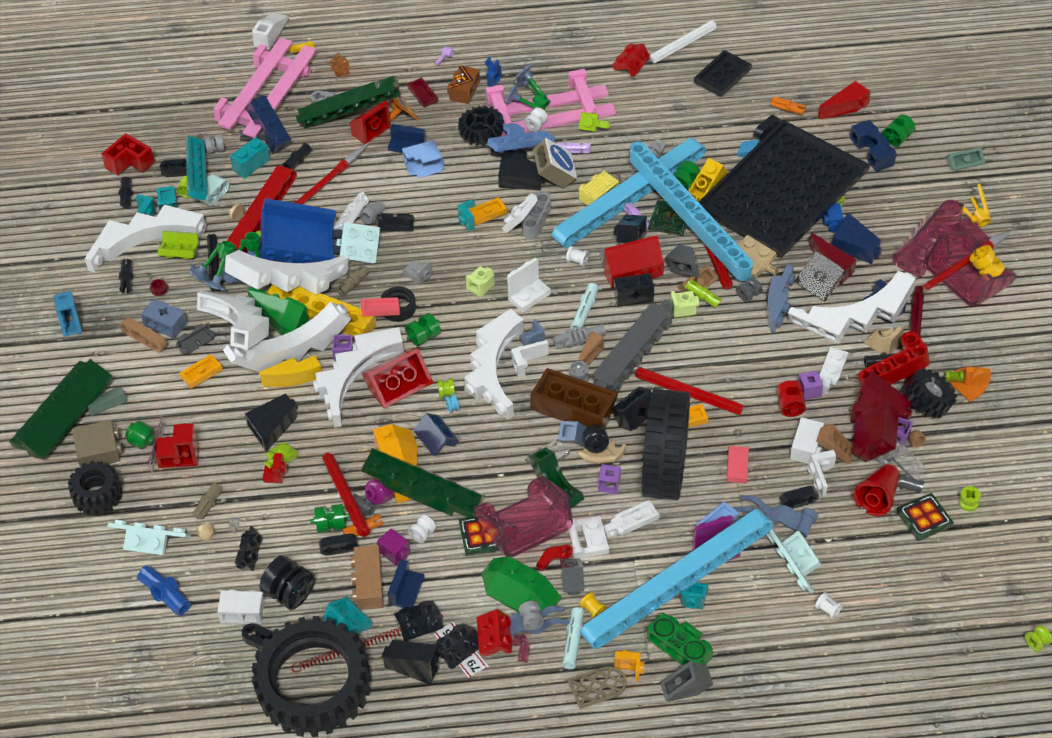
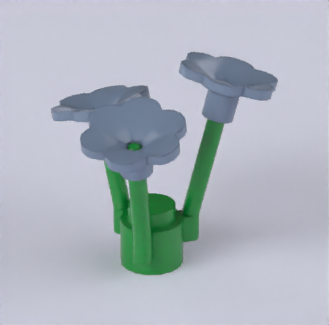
M529 64L515 76V86L508 93L506 104L516 100L531 106L533 109L541 108L544 110L548 107L551 100L532 79L533 73L529 71L533 64ZM518 86L520 88L524 86L529 87L536 94L532 99L534 103L517 94Z
M229 241L218 243L216 249L201 266H190V274L196 280L203 281L205 285L225 291L226 288L220 284L221 280H225L227 283L240 282L241 280L223 270L226 255L237 251L236 245ZM219 253V257L222 258L217 275H214L213 281H209V274L206 272L207 266L216 254Z

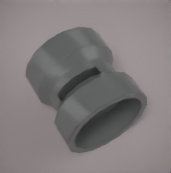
M754 277L748 279L745 284L742 283L736 287L738 296L744 302L750 301L753 296L761 294L763 290L760 282Z

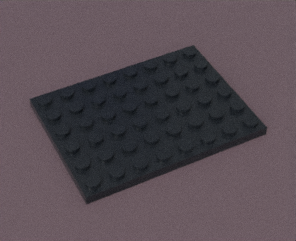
M782 120L699 203L716 221L745 237L747 235L783 257L870 169V164Z

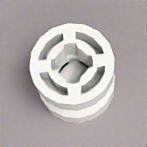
M534 108L531 115L527 116L524 120V124L530 131L536 132L541 128V124L547 121L548 115L543 109Z
M421 515L417 523L408 529V532L415 541L424 543L428 538V534H432L437 527L430 517Z

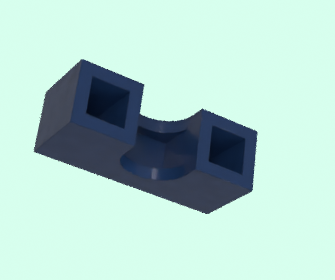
M264 95L251 101L247 112L255 125L259 123L265 132L264 140L272 154L287 148L291 138L267 97Z
M871 120L851 126V141L857 149L869 147L867 161L875 172L895 165L897 157L895 149L889 145L887 139L882 136L877 126Z

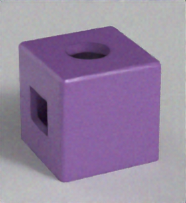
M334 335L332 345L334 361H336L335 354L353 351L352 344L354 342L352 335ZM340 340H348V343H341Z
M818 371L799 374L798 381L802 384L804 399L821 397L823 383Z
M898 417V423L905 424L906 427L898 426L897 437L901 439H897L896 445L905 447L913 422Z
M601 465L598 478L599 492L618 494L621 467ZM606 482L614 483L613 487L605 486Z

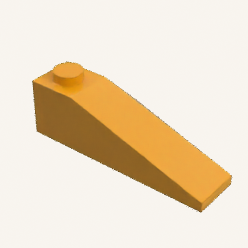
M394 424L373 429L374 443L377 449L417 466L418 445L412 430ZM394 492L397 504L412 500Z

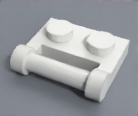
M529 194L519 206L517 205L512 208L511 213L504 219L505 224L501 228L504 232L508 233L524 220L537 202L536 195Z
M600 516L579 520L568 519L565 521V527L569 531L573 546V558L609 554V546ZM578 529H582L587 548H583L580 545Z

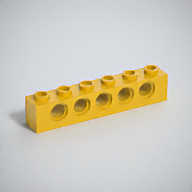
M272 284L267 291L268 295L279 294L280 298L290 297L306 305L308 320L317 316L330 302L344 305L348 310L347 313L351 320L340 333L352 335L353 338L354 335L373 332L377 326L376 317H362L361 308L321 293L316 295L301 286L286 292Z

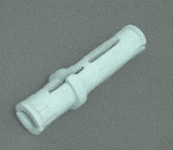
M594 283L588 284L585 294L580 299L581 304L571 324V330L574 329L576 331L577 328L581 329L590 308L594 306L595 296L599 290L598 285Z
M578 607L572 608L570 623L566 629L568 636L562 666L566 669H574L576 667L580 631L583 627L582 622L585 613L582 608Z

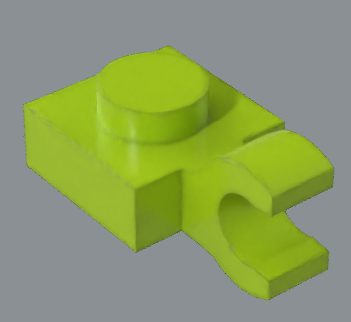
M581 112L578 129L596 132L597 127L608 129L610 121L598 120L599 114Z
M282 442L266 453L265 456L269 459L264 464L272 468L274 453H282L284 461L289 463L297 458L298 451Z

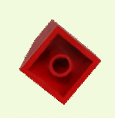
M384 101L376 104L350 122L351 135L365 145L391 127L388 102Z

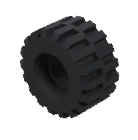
M91 461L87 465L84 463L81 468L77 467L75 469V473H71V479L68 480V489L74 506L77 507L78 511H83L86 515L89 513L92 516H96L97 513L102 515L107 510L110 512L113 510L112 507H116L118 500L122 498V487L115 468L111 467L108 463L103 464L102 461H98V463ZM102 486L97 490L88 491L92 487Z

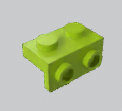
M162 232V243L158 247V256L192 259L199 251L198 233Z

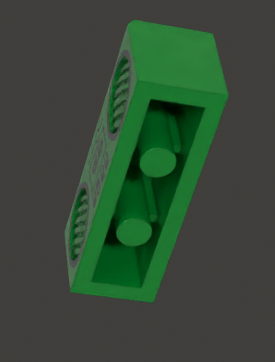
M662 613L647 628V640L682 666L689 661L706 666L712 660V646L706 640L701 641L703 633L687 621L680 626L675 617Z

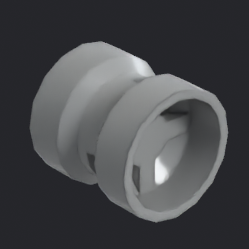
M221 134L215 135L212 138L209 136L204 137L207 154L217 150L219 152L225 151Z
M583 361L573 362L569 367L570 376L588 382V365Z
M527 601L520 605L519 613L523 618V627L531 631L539 629L544 624V620L540 614L538 602Z

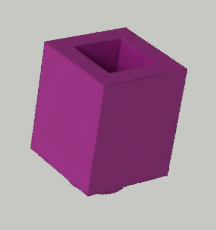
M392 528L377 540L380 554L393 564L397 565L400 560H405L409 556V541Z

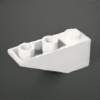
M272 13L259 20L252 30L254 47H259L262 44L267 46V50H270L288 21L289 16Z

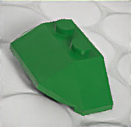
M510 556L493 558L482 571L486 595L518 613L520 605L527 601L538 602L541 612L546 607L556 606L562 599V596L544 575Z

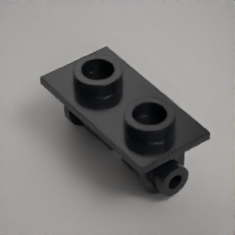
M381 212V214H377V227L380 228V231H413L415 217L410 215V213H397V216H394L393 213Z
M250 526V530L245 531L241 536L239 545L241 551H238L235 559L238 569H243L247 566L251 571H254L259 548L262 543V536L253 526Z

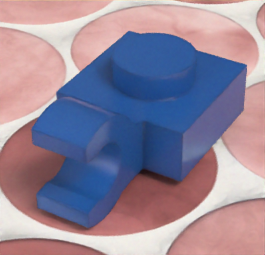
M490 56L485 61V65L489 68L486 73L487 86L492 87L496 86L501 80L502 71L499 60L497 59L493 63Z

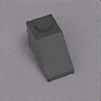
M678 245L665 257L670 272L697 278L700 276L698 262L692 247Z
M581 558L560 560L563 592H567L568 595L580 594V591H584Z
M689 661L661 681L660 684L665 700L669 702L698 696L711 687L713 682L708 666Z

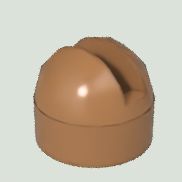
M913 430L910 432L909 442L913 447H920L925 443L926 436L921 431Z

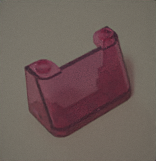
M952 199L946 200L923 218L894 252L893 264L921 279L926 273L925 263L928 249L933 242L932 238L942 241L943 237L951 236L950 239H955L959 232L964 204Z
M966 231L939 235L926 257V268L934 276L939 275L973 252L975 248L973 237ZM972 262L943 280L942 283L966 304L976 306L1010 286L1017 275L1009 268H1005L999 276L992 277L990 274H984L982 277L979 273L980 269H976Z
M540 476L530 482L527 488V498L495 512L494 506L490 503H482L474 507L477 520L500 552L506 557H515L567 532L572 527L573 517L568 493L544 476Z

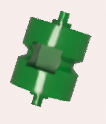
M900 114L883 130V136L890 145L898 147L915 131V123L909 116Z
M686 160L678 166L673 175L689 191L700 169L695 163Z
M426 313L418 318V322L413 321L405 326L408 336L406 337L407 340H410L416 347H419L428 341V337L430 339L436 337L441 333L438 324L439 320H436L431 313Z
M343 504L331 505L330 508L326 506L314 507L315 517L310 519V523L316 525L317 533L329 532L330 529L340 531L346 528L345 520L350 518V516L344 512Z

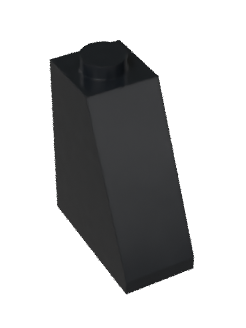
M507 150L502 152L498 173L499 188L541 191L542 184H545L546 179L538 174L536 163Z
M286 393L245 413L247 426L265 451L273 446L297 418V404Z
M392 640L389 647L386 646L382 653L385 668L429 685L432 684L440 669L438 646L434 644Z

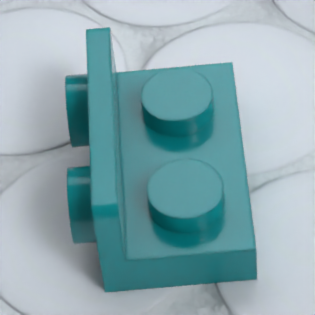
M347 596L328 603L323 616L325 622L327 617L332 618L335 625L338 626L341 622L346 625L348 633L353 630L355 634L371 629L373 623Z

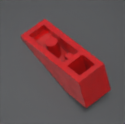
M854 81L820 105L818 118L825 119L858 112L868 106L871 91L857 81Z

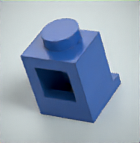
M835 203L822 217L823 225H827L828 231L836 232L844 219L840 203Z

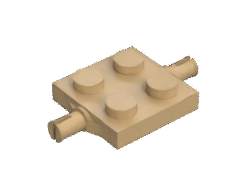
M748 235L737 244L753 261L751 277L757 278L765 271L776 276L779 269L771 265V262L777 257L775 251Z

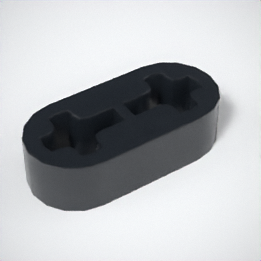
M770 115L757 126L753 136L761 141L781 122V119L775 115Z
M186 159L164 160L160 163L161 174L164 177L187 176V168H185L187 167Z
M806 486L783 493L779 500L782 505L794 509L814 503L818 500L819 495L814 486Z
M354 534L330 536L319 541L320 553L325 556L353 552L354 547H358L357 536Z
M253 623L245 625L241 631L243 641L261 651L263 650L262 641L265 638L270 640L273 637L271 630Z

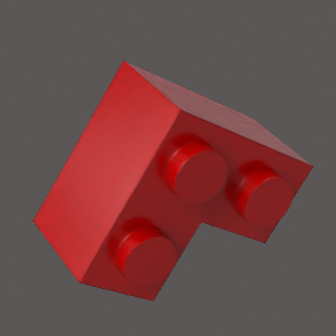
M126 133L101 153L105 169L117 176L128 166H132L143 173L154 163L151 147Z
M193 423L174 424L173 437L157 438L156 460L158 468L198 466L199 445Z

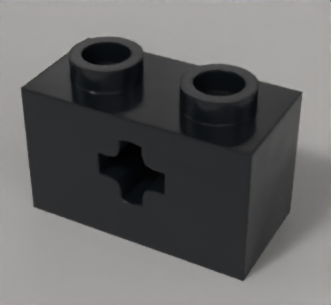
M625 214L614 227V236H617V242L628 243L642 239L647 233V216Z
M651 273L614 278V296L617 307L654 302V284Z
M639 386L611 408L621 428L630 431L635 430L647 419L652 394L650 389Z

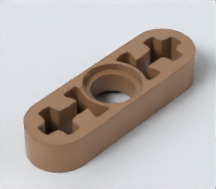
M127 317L119 324L121 330L126 335L156 352H161L167 346L166 340L161 335Z

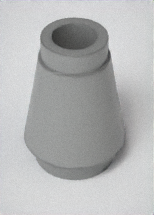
M377 201L363 208L360 213L361 220L366 224L374 223L377 220V214L383 212L385 205L383 202Z

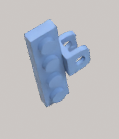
M509 123L503 125V129L507 131V136L488 138L487 145L493 148L495 152L502 153L505 150L533 148V146H537L545 138L554 142L555 136L546 130L524 133L525 128L516 123Z

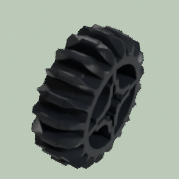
M479 105L477 108L472 106L471 110L466 109V113H462L461 118H459L458 130L465 142H469L470 145L475 143L476 146L479 144L484 146L488 143V138L501 137L505 121L503 120L502 113L498 109H494L493 106L489 108L487 105L484 107Z

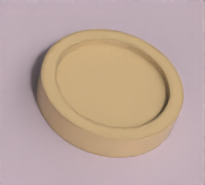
M239 203L235 204L230 210L229 218L233 221L239 220L243 215L244 206Z

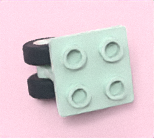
M345 222L343 230L334 229L332 231V238L337 240L336 245L332 246L334 255H345L352 261L376 263L380 228Z

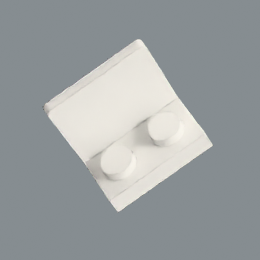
M537 258L527 261L523 266L511 271L507 276L508 300L522 313L551 294V289L539 279V262Z

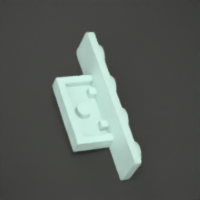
M115 520L114 523H108L107 526L126 530L123 550L165 555L168 536L191 537V534L185 533L186 529L173 528L172 532L165 531L166 527L154 525L153 529L146 528V524L134 522V526H128L127 521Z
M772 528L766 534L772 543L776 542L778 545L776 550L782 559L786 558L789 563L786 566L793 575L797 574L799 579L796 581L802 590L807 589L812 594L815 591L805 576L822 565L800 531H797L782 542L776 531Z

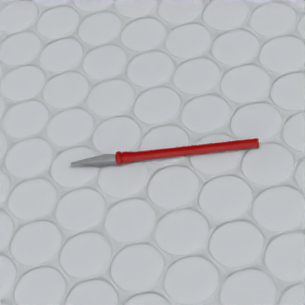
M366 143L349 154L345 159H342L332 171L294 203L304 204L335 176L347 169L369 143Z
M1010 231L992 236L989 241H985L980 247L989 245L992 249H996L1009 235ZM975 251L925 283L924 289L930 290L971 262L970 256Z

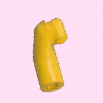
M308 41L307 43L293 44L290 47V52L298 53L304 45L315 48V43Z

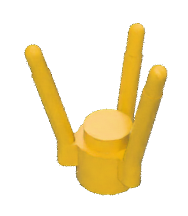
M978 184L977 187L983 208L979 207L974 196L970 197L976 208V211L973 213L974 215L959 201H957V205L971 219L972 223H977L978 227H984L991 222L981 184Z

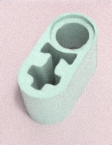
M211 174L206 178L207 197L205 201L198 199L209 206L214 205L228 191L230 185L229 181L215 174Z

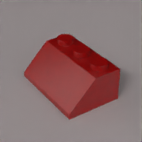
M657 235L604 249V274L611 289L614 288V278L651 273L652 278L664 275V261Z
M410 348L362 372L369 391L383 408L434 383L418 348Z

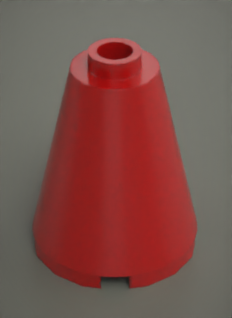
M885 464L859 483L854 490V500L859 508L862 506L867 510L865 513L872 516H884L893 506L900 478L899 470L891 464Z

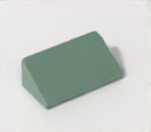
M981 147L945 156L951 171L986 164Z
M117 387L98 395L87 406L90 415L93 416L125 403L127 399L121 387Z

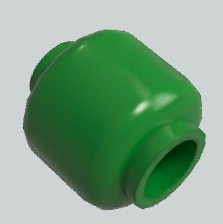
M142 421L132 422L125 433L127 442L139 449H145L147 446L151 447L154 443V428Z

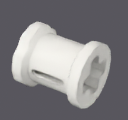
M570 246L567 251L566 261H573L584 267L589 258V251H580L575 249L574 246Z
M824 592L817 600L815 608L822 609L829 614L831 619H835L842 610L843 604L841 602L837 603L829 597L827 592Z

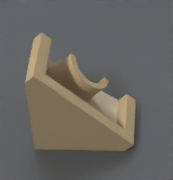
M898 326L895 330L893 327L887 331L882 329L881 333L874 330L864 343L879 353L886 352V354H890L901 345V336L905 331L901 326Z

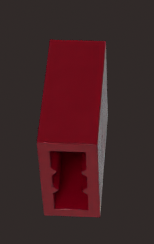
M885 401L857 414L852 453L866 463L896 449L899 411Z

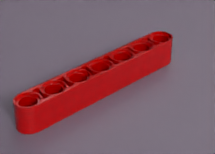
M280 165L276 166L227 239V241L236 245L237 250L240 248V240L245 239L247 233L261 231V209L264 199L282 201L295 181L296 170ZM244 247V249H243V252H244V253H248V250H247L246 247Z

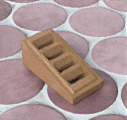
M592 331L578 361H583L589 366L604 350L603 336Z
M833 424L821 427L816 441L826 450H834L836 457L845 463L851 464L853 445Z

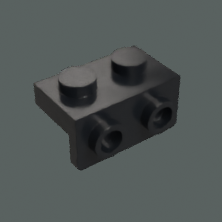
M433 600L423 601L419 605L411 608H402L399 612L393 613L404 641L420 637L444 627L440 611Z
M464 623L456 625L450 633L439 638L434 644L438 646V656L445 660L448 668L454 669L479 649L476 629Z

